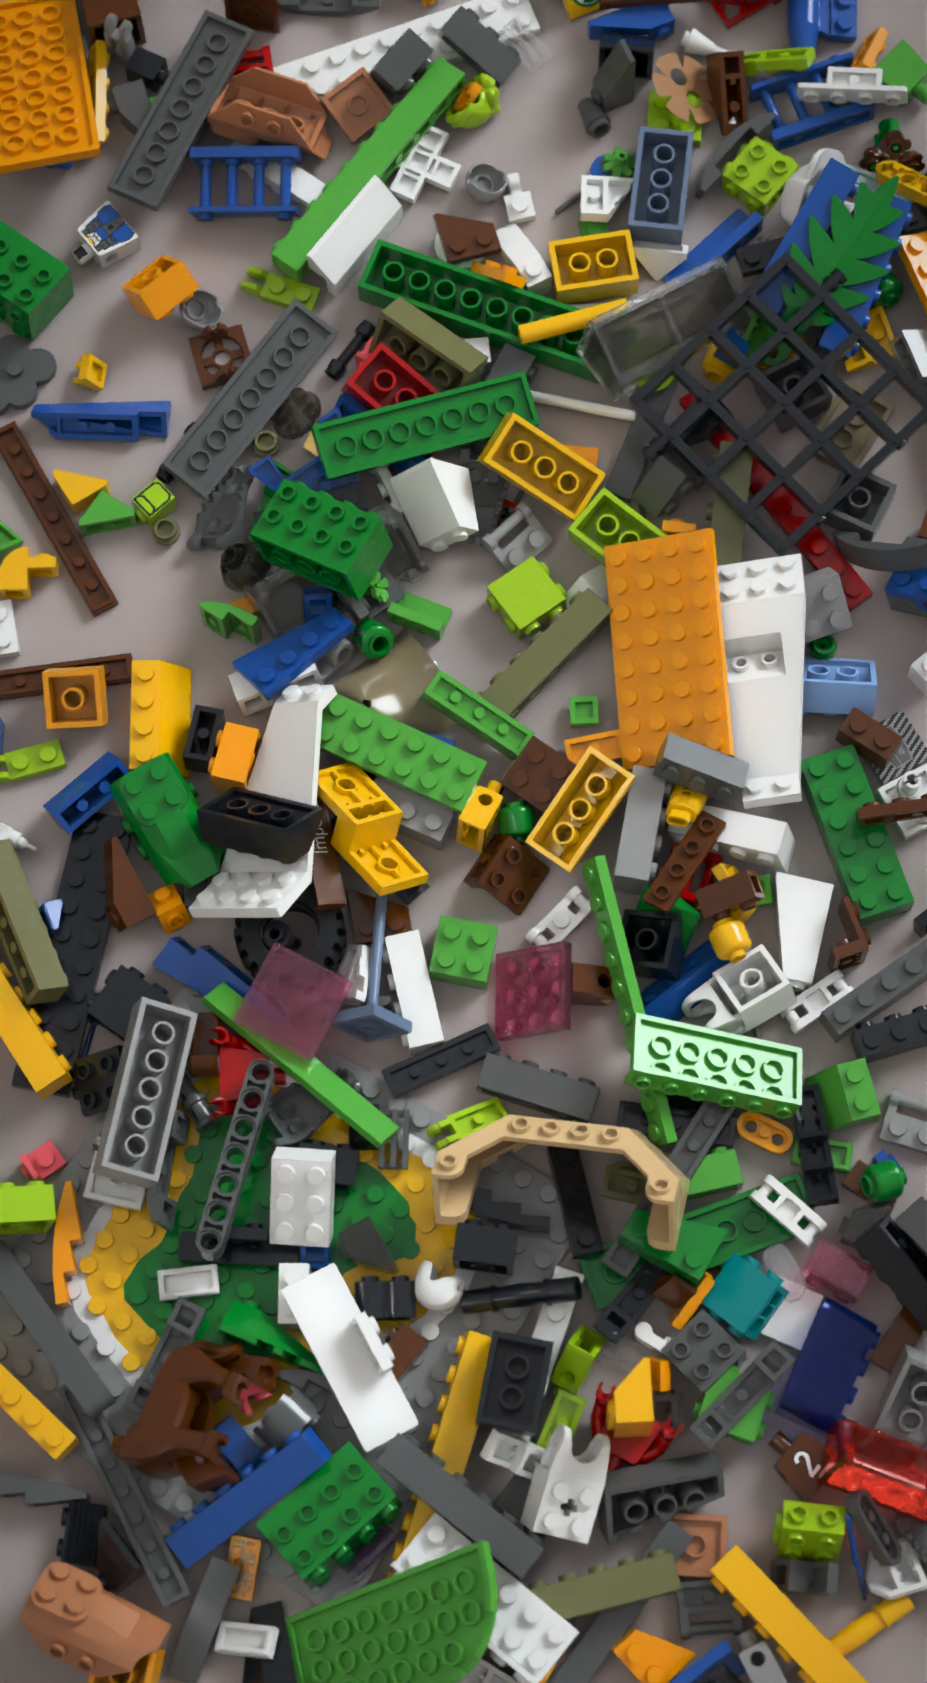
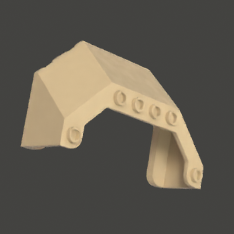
M509 1114L437 1152L431 1172L435 1221L438 1224L457 1225V1223H463L468 1218L481 1169L498 1161V1156L509 1150L514 1153L529 1144L623 1154L648 1179L646 1196L653 1202L647 1227V1241L649 1245L658 1250L674 1252L676 1250L690 1180L640 1130Z

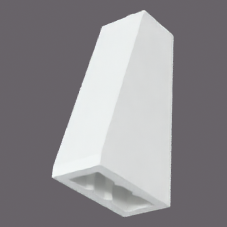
M777 872L774 881V895L776 901L780 969L791 983L793 991L804 992V989H809L813 982L834 884Z

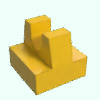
M91 353L82 355L81 361L76 362L75 368L79 370V376L73 378V383L78 387L91 388L94 391L104 390L107 364Z

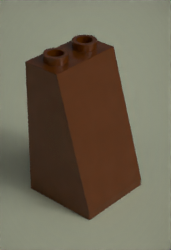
M81 0L92 45L96 40L105 41L104 21L110 13L115 14L118 18L116 28L120 27L124 20L132 23L131 35H133L134 45L146 42L137 0Z

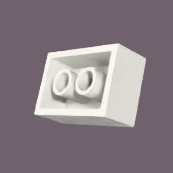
M276 1146L271 1158L269 1244L329 1248L333 1237L336 1150Z

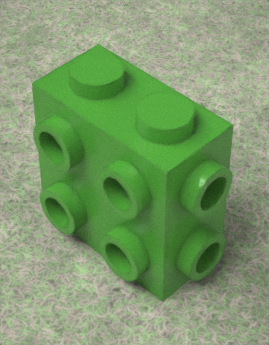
M734 1365L730 1367L706 1391L703 1401L697 1399L692 1417L698 1419L742 1374L738 1372V1367ZM770 1389L725 1437L753 1446L755 1439L761 1440L767 1424L761 1420L765 1410L771 1411L776 1394L772 1393Z

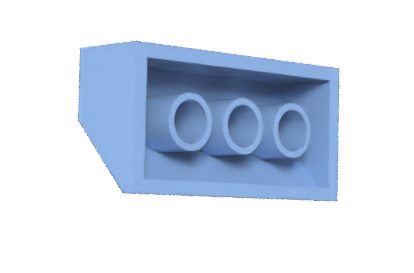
M804 657L803 715L810 712L823 713L826 716L848 715L853 707L868 716L875 715L877 675L874 660L831 658L829 660L822 658L818 660L814 657Z

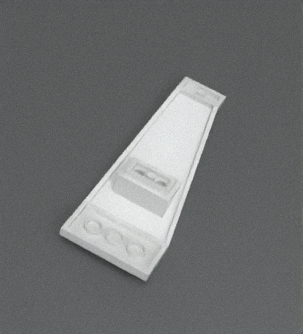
M801 553L717 566L734 758L749 763L746 782L742 791L744 809L802 801L801 751L806 595Z

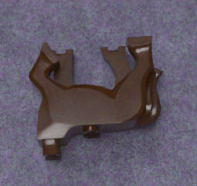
M199 1340L188 1346L175 1349L160 1368L149 1396L145 1401L140 1418L136 1424L127 1429L125 1436L118 1434L115 1436L110 1452L147 1476L160 1478L183 1476L186 1483L200 1493L223 1484L238 1483L240 1478L221 1457H218L221 1446L227 1447L230 1438L217 1430H213L216 1417V1402L225 1397L241 1409L244 1400L239 1399L242 1389L249 1388L250 1382L272 1393L281 1367L269 1357L244 1354V1342L220 1346L216 1343Z

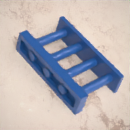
M852 51L845 54H835L827 60L812 64L804 71H791L770 79L763 78L750 85V102L762 100L767 113L773 112L776 115L771 121L774 129L770 131L769 142L777 151L873 120L875 103L862 105L858 102H849V105L837 108L834 107L831 101H820L824 113L811 116L808 114L803 100L798 99L797 84L799 82L824 83L822 79L827 78L828 67L851 66L854 57ZM787 91L799 118L798 122L789 125L783 123L772 97Z
M298 146L190 147V158L201 167L200 206H188V212L197 221L210 222L213 221V217H277L276 219L279 221H292L293 217H301V211L296 206H291L292 166H294V163H303V151ZM214 163H225V166H227L226 206H211V171ZM241 163H251L254 166L253 206H237L238 167L241 166ZM268 163H278L281 166L280 206H264L265 167L268 166Z

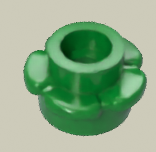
M828 635L809 642V649H811V655L814 658L829 660L835 655L834 651L837 649V644L834 638Z

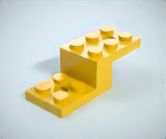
M345 763L319 770L317 796L337 816L330 844L379 896L427 883L429 873L396 840L403 811L362 769L352 764Z

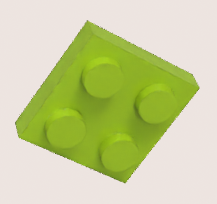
M649 90L647 127L694 132L693 146H701L702 124L695 122L691 110H689V121H684L666 107L671 96L659 97L656 91ZM687 92L686 98L689 104L696 108L702 105L701 97L696 92Z

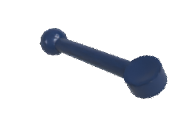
M89 1018L91 1026L80 1058L87 1056L96 1026L99 1025L91 1018Z

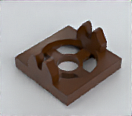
M217 323L216 328L212 329L210 326H206L202 331V335L188 338L203 391L225 385L239 368L232 365L233 361L243 358V363L250 355L241 324L227 328L225 324ZM221 339L234 341L239 345L240 349L230 351L224 348ZM210 342H213L215 351L212 353V356L202 359L204 348ZM227 353L230 356V361L227 364L219 365L215 362L217 354ZM214 366L218 370L215 374H212L205 368Z

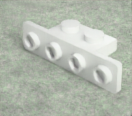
M828 67L826 83L799 82L797 84L798 99L808 103L831 101L835 104L858 102L862 105L885 103L890 106L907 104L908 94L906 86L882 85L883 68Z

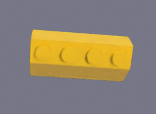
M132 660L130 771L168 752L182 777L190 779V770H185L183 753L191 725L192 669L162 660Z
M589 746L525 842L569 873H572L636 779V776Z
M643 1358L614 1391L613 1400H608L606 1424L607 1431L613 1430V1438L650 1436L654 1412L650 1358Z

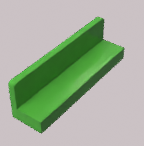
M440 669L419 697L422 701L512 761L518 758L535 734Z

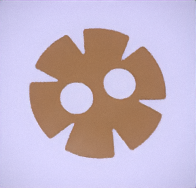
M677 53L662 55L656 61L655 66L666 76L653 72V83L659 97L671 96L666 107L677 117L687 122L689 121V110H691L697 124L711 121L716 116V111L706 101L713 102L708 81L701 80L707 70L687 55H684L683 67ZM671 70H681L686 77V84H676L671 78ZM688 91H694L701 97L702 105L696 108L689 104L686 98Z

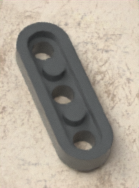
M866 1489L850 1491L845 1500V1510L851 1516L859 1530L860 1536L865 1540L873 1553L874 1559L883 1567L897 1565L901 1558L900 1544L872 1496Z

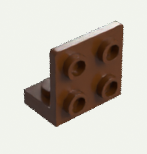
M494 834L463 881L471 888L485 889L514 914L521 915L550 869L510 835Z
M848 895L841 898L837 911L848 939L835 943L834 948L831 949L827 962L830 973L838 969L842 971L864 963L869 949L868 945H871L867 929H861L859 924L860 912L855 901H850Z

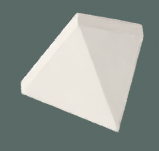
M634 240L633 244L635 257L656 282L687 259L689 245L682 244L675 245Z

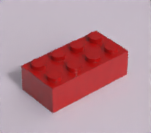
M382 342L378 344L341 389L343 393L348 392L368 411L440 392ZM433 454L423 456V458L427 460L431 458Z

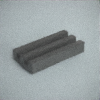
M380 1109L384 1115L392 1117V1121L396 1125H398V1117L403 1118L402 1163H396L397 1134L391 1138L390 1163H386L384 1144L378 1152V1169L408 1170L410 1109H404V1111Z

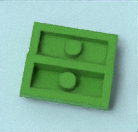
M201 601L199 604L203 624L226 640L233 631L255 646L262 639L259 618L252 613L222 602Z

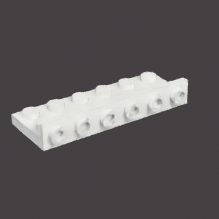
M435 1512L399 1558L393 1561L391 1566L396 1569L393 1575L473 1543ZM493 1560L497 1580L498 1604L493 1633L487 1646L492 1650L489 1656L500 1666L504 1667L507 1663L516 1670L513 1676L520 1683H540L580 1632Z

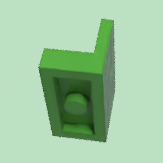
M403 591L405 597L397 603L391 601L387 610L388 621L439 641L441 640L452 615L451 608Z

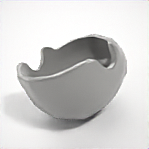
M486 162L474 164L465 177L468 193L475 200L485 203L493 202L502 196L508 184L505 181V172Z
M198 288L193 292L194 296L190 300L180 303L179 311L182 320L194 330H204L206 326L213 328L217 323H220L224 313V309L218 303L217 295L204 288Z

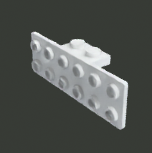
M331 1263L281 1290L289 1309L364 1452H369L390 1441L398 1432L403 1434L419 1424L391 1370L394 1366L392 1361L395 1360L391 1348L387 1343L382 1344L377 1334L381 1331L373 1316L368 1318L365 1311L360 1312L335 1263Z

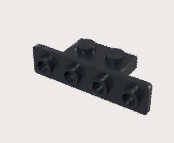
M248 1223L245 1227H233L232 1225L225 1251L219 1259L214 1261H207L199 1255L195 1243L197 1232L182 1231L180 1233L178 1255L180 1262L279 1267V1263H298L299 1246L269 1244L268 1228H263L261 1224ZM213 1238L207 1239L202 1247L206 1250H212L217 1246L218 1241Z

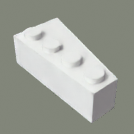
M704 805L702 811H706L726 822L725 830L710 852L787 874L796 846V840L787 822ZM693 822L689 823L687 827L669 824L667 831L674 843L681 842Z

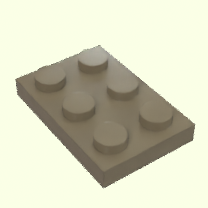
M848 380L845 382L859 397L866 391ZM838 395L817 426L821 432L849 407ZM876 397L868 405L885 423H887L895 409V406L879 397ZM857 415L830 441L859 468L878 435ZM810 440L806 443L805 448L811 443ZM821 451L814 455L837 468Z

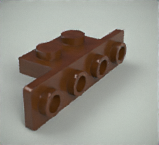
M701 811L681 842L674 846L669 860L659 868L654 882L643 897L644 903L668 914L725 830L726 822L706 811Z

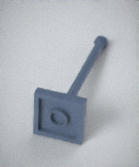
M376 893L366 1005L329 1013V1025L366 1043L412 1032L411 1021L378 1005L388 894L379 896Z

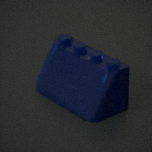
M824 1296L775 1414L831 1438L834 1431L840 1433L847 1417L842 1415V1411L846 1403L852 1405L858 1388L853 1387L857 1375L863 1378L870 1362L865 1359L869 1348L874 1350L881 1333L876 1331L878 1325L837 1301Z

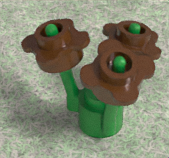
M894 118L883 119L878 124L879 133L874 135V147L866 149L863 154L864 158L859 161L861 168H866L871 172H875V167L878 163L890 159L898 160V163L917 172L925 168V163L922 162L923 155L917 151H909L912 146L911 140L905 139L904 134L900 131L898 120Z

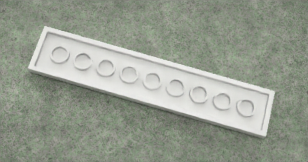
M472 0L274 67L273 70L275 73L308 83L320 100L321 97L364 66L369 73L398 38L409 28L434 50L429 55L433 59L430 63H434L439 56L451 64L464 60L438 36L440 29L460 6L465 9H472L479 16V22L486 28L490 26L499 34V40L504 45L541 33V28L529 0ZM423 71L419 74L415 72L411 77L423 74ZM375 81L378 87L382 88V86Z

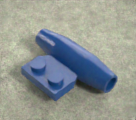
M787 0V32L790 48L813 47L816 50L819 34L825 36L830 41L855 43L857 39V0Z

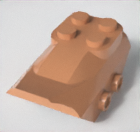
M256 66L231 77L224 92L214 102L207 116L209 127L215 134L240 141L246 145H252L260 140H265L283 146H298L303 152L326 160L334 142L326 125L328 112L308 83Z
M61 1561L52 1562L44 1569L33 1587L19 1619L42 1652L98 1678L132 1672L139 1659L158 1651L172 1626L162 1620V1618L103 1589L101 1581L94 1575Z

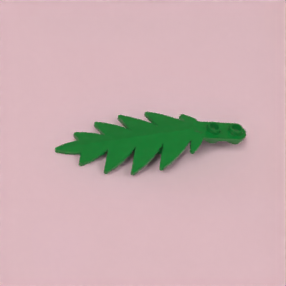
M898 176L889 179L874 194L864 182H861L855 200L854 218L837 195H833L830 218L833 241L814 215L809 216V244L814 267L795 242L791 243L790 256L819 285L823 284V279L827 275L831 276V271L835 268L839 269L846 276L847 281L843 285L839 284L837 291L829 293L844 309L864 303L869 300V297L840 286L860 284L888 274L887 269L858 259L877 256L900 245L898 240L874 233L903 215L902 210L889 206L897 189ZM793 278L795 294L785 283L781 286L783 299L787 307L781 316L785 323L812 299ZM820 307L794 332L801 338L810 325H829L834 322V319L822 314L826 311ZM773 330L770 331L760 347L775 333ZM783 342L776 348L778 350L777 356H768L762 362L768 366H775L783 362L792 349Z

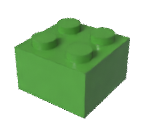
M440 915L429 967L430 980L487 990L498 938V926Z

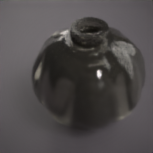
M242 541L228 547L223 552L220 571L222 579L228 588L236 592L250 593L268 583L271 564L263 559L254 542Z

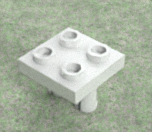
M927 763L914 770L907 771L903 776L878 788L876 793L882 803H892L893 799L907 797L909 800L921 799L922 795L927 794ZM927 817L894 822L904 840L927 829Z

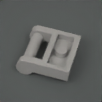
M524 502L516 506V511L491 534L487 533L481 539L483 545L506 573L531 556L536 557L553 541ZM523 520L527 525L500 548L498 542Z
M893 1089L879 1141L927 1154V1122L896 1113L898 1105L927 1113V1101L901 1094L902 1091Z

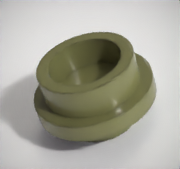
M260 431L253 439V449L261 457L267 455L272 457L280 449V439L272 431Z
M161 518L153 525L152 535L157 543L171 545L178 540L180 528L175 520Z

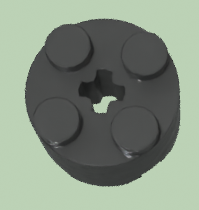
M294 1385L289 1388L292 1395L288 1397L284 1393L263 1417L261 1423L264 1427L260 1429L256 1426L253 1430L269 1447L275 1446L277 1450L286 1444L283 1439L292 1431L298 1428L301 1432L308 1426L313 1428L321 1418L317 1414L320 1408Z

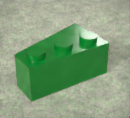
M635 1209L622 1230L617 1243L665 1271L677 1275L696 1288L729 1229L682 1219L675 1252L658 1250L651 1247L647 1241V1227L651 1212Z

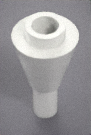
M694 27L691 32L685 31L680 46L685 47L683 53L706 56L717 52H729L716 46L715 43Z

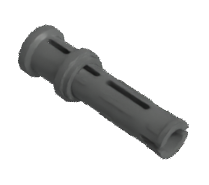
M185 1071L179 1093L183 1101L182 1109L184 1112L189 1113L197 1125L195 1127L196 1131L203 1133L214 1127L220 1121V1117L216 1119L211 1118L210 1114L213 1112L206 1102V1095L198 1092Z

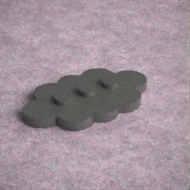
M6 335L0 338V416L9 407L15 409L30 407L38 397V386L50 382L57 372L56 361L49 351L42 348L29 350L26 341L17 335Z

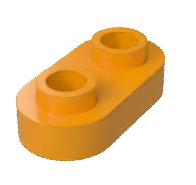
M746 1111L737 1120L736 1131L741 1139L773 1155L785 1154L792 1146L793 1134L787 1126L761 1113ZM753 1123L756 1126V1130L754 1132L747 1131L745 1128L746 1124ZM779 1136L782 1138L783 1143L775 1145L772 1142V1138Z

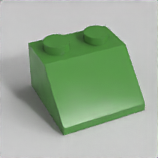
M865 1058L836 1064L805 1078L807 1085L818 1084L828 1133L879 1120L881 1111Z

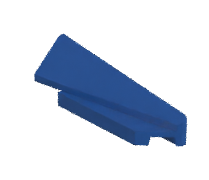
M171 402L36 404L31 411V417L39 419L49 429L48 432L55 439L138 441L140 434L168 438Z
M181 936L172 937L153 962L154 967L205 996L222 982L226 983L278 1027L287 1016L286 1013L277 1007L279 1002L274 996L210 945L200 946L196 950Z

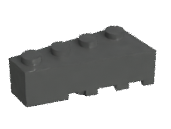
M708 1452L607 1471L605 1487L598 1507L599 1528L608 1545L619 1541L618 1537L631 1532L634 1535L643 1531L644 1526L658 1520L665 1522L672 1519V1515L684 1509L690 1511L724 1497L723 1468L714 1453Z

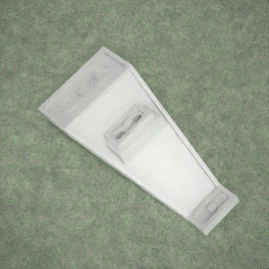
M333 684L291 685L283 690L282 695L273 705L247 790L317 806L322 710L337 695ZM314 840L310 851L293 864H282L280 861L268 858L263 859L257 855L239 853L236 850L227 848L220 872L212 878V882L204 891L197 895L196 900L188 908L192 917L281 918L312 882Z

